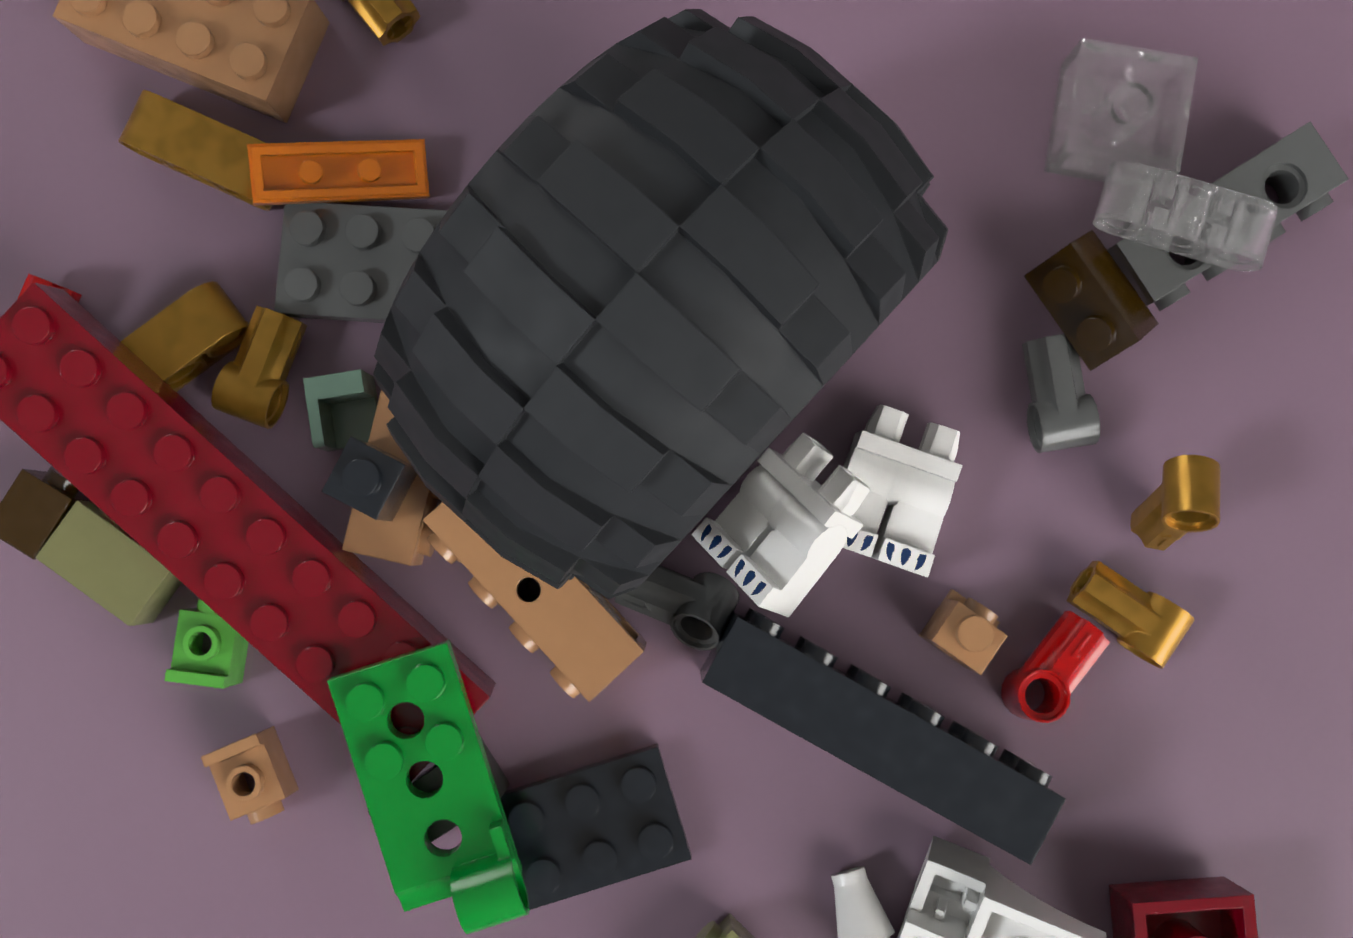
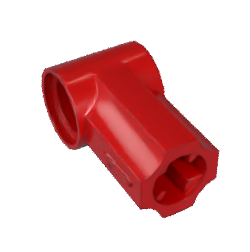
M1064 611L1023 666L1013 670L1006 676L1001 689V697L1005 707L1015 716L1035 722L1050 723L1061 718L1070 705L1071 693L1110 644L1104 633L1089 620L1078 616L1072 611ZM1038 679L1043 685L1045 695L1042 704L1032 710L1027 705L1025 693L1028 685L1033 680Z

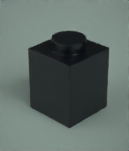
M350 437L321 492L375 520L393 521L417 476V472L411 464L366 441Z

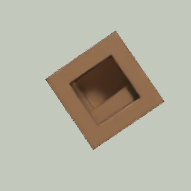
M950 589L919 634L921 638L961 666L982 675L1008 637V635L997 628L1000 622L997 620L998 616L970 597L966 599L953 589Z
M274 726L201 756L204 768L210 767L230 821L246 814L250 825L268 819L284 811L281 800L299 790ZM243 772L249 773L254 778L255 788L253 792H250Z

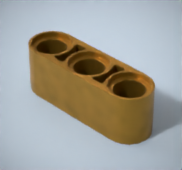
M142 90L118 142L156 163L253 205L247 144L265 142L158 94ZM258 205L255 207L270 211L272 205Z
M211 281L196 286L121 342L177 392L241 345L249 324L219 283Z

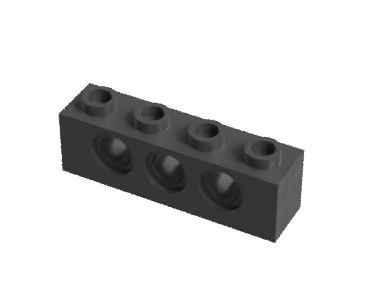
M1310 121L1119 241L1107 251L1145 305L1148 306L1154 303L1158 310L1161 311L1189 294L1190 290L1185 283L1198 274L1202 273L1206 281L1238 263L1233 252L1249 243L1253 251H1256L1284 234L1286 230L1280 222L1296 213L1300 221H1303L1333 203L1334 201L1328 192L1349 178ZM1265 183L1271 185L1277 192L1278 203L1273 202L1267 196ZM1217 212L1229 219L1232 227L1231 234L1224 232L1219 227L1216 219ZM1169 242H1174L1182 248L1185 255L1184 265L1176 263L1170 257L1168 252Z

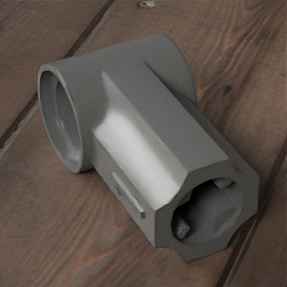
M1065 334L1046 336L1023 343L1022 349L1032 400L1027 408V427L1030 441L1035 451L1042 453L1096 444L1100 438V418L1097 405L1093 397L1085 393L1079 354Z
M660 565L637 589L615 597V603L669 624L674 636L679 641L697 650L716 648L739 602V592L735 585L719 574L703 572L695 575L694 578H690Z

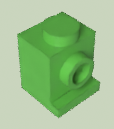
M198 599L196 608L179 610L171 668L166 669L164 681L221 689L243 683L249 642L201 599ZM204 633L209 635L212 642L211 648L207 653L202 652Z

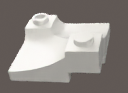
M933 836L897 937L1106 938V932L1057 910L1023 890L989 865L990 858Z

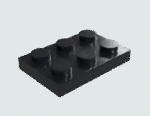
M658 743L507 790L500 798L523 869L522 876L527 890L530 910L692 859L691 850Z

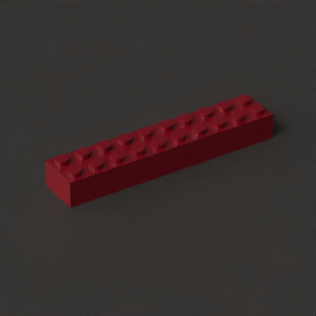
M33 282L0 317V420L340 725L341 723L327 680L348 671L448 640L354 553L342 550L343 543L65 290ZM451 643L474 715L491 697L496 683ZM399 703L391 711V721L394 727L402 733L414 734L424 727V714L413 703ZM420 761L410 767L409 776L411 782L430 763L429 761Z

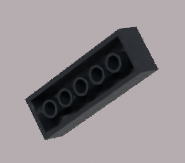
M749 608L745 617L736 612L733 613L716 648L711 649L700 670L702 683L1027 864L1032 865L1066 798L1048 787L1053 776L1006 749L1003 750L999 758L994 756L999 748L997 745L954 720L949 729H945L941 726L945 718L943 715L903 692L897 701L887 696L891 689L889 685L853 664L850 665L846 673L833 667L838 657L808 639L800 636L795 645L780 637L785 628L751 608Z

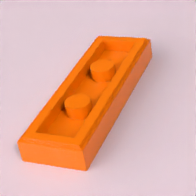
M425 139L247 144L253 206L428 199L430 197Z

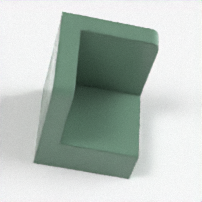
M359 369L303 378L314 448L328 452L342 450L345 448L350 437L366 442L369 441L378 405L374 376Z

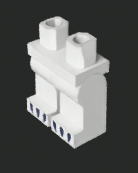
M880 404L868 420L865 430L855 433L850 451L843 465L844 468L856 475L870 488L861 505L853 514L863 526L852 539L847 537L843 548L928 578L935 557L932 553L941 524L950 504L955 482H957L963 466L954 462L957 455L960 432L930 422L927 423L919 449L903 445L899 442L909 414ZM888 505L887 510H886V513H885V516H884V519H883V521H882V524H881V527H880V530H879V533H878V535H876L877 532H878V529H879V526H880V523H881L883 514H884V512H885L886 506Z
M802 433L783 454L768 447L757 460L761 465L754 468L742 482L740 492L715 521L706 517L691 534L722 568L728 569L727 573L758 607L786 617L793 613L845 545L847 537L852 539L862 528L863 524L853 514L870 491V488L841 465H838L821 486L815 479L834 456L821 443L805 433Z

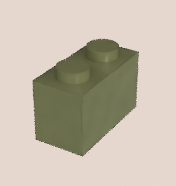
M77 500L35 557L128 626L153 623L182 584L179 579L92 501Z

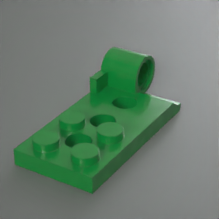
M450 639L348 671L327 680L390 880L404 912L452 897L460 925L467 935L529 915V900L522 876L523 869ZM402 702H410L417 705L424 714V727L414 734H405L398 731L391 721V711L395 705ZM420 761H429L436 764L442 771L443 784L431 792L417 789L410 780V767ZM438 820L452 821L459 827L462 841L454 848L440 849L431 843L428 837V827Z

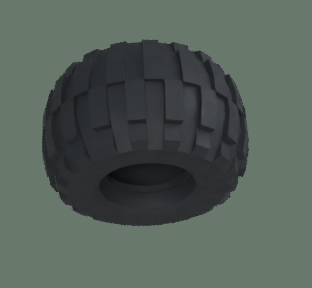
M685 9L670 18L663 17L614 44L590 61L530 114L468 183L420 250L390 308L374 355L378 362L373 375L378 386L390 400L388 408L394 415L386 424L388 430L425 486L504 559L556 589L561 588L568 580H572L574 577H577L608 599L637 589L940 260L948 228L922 197L934 176L897 123L811 47L754 16L738 17L731 28L702 9Z

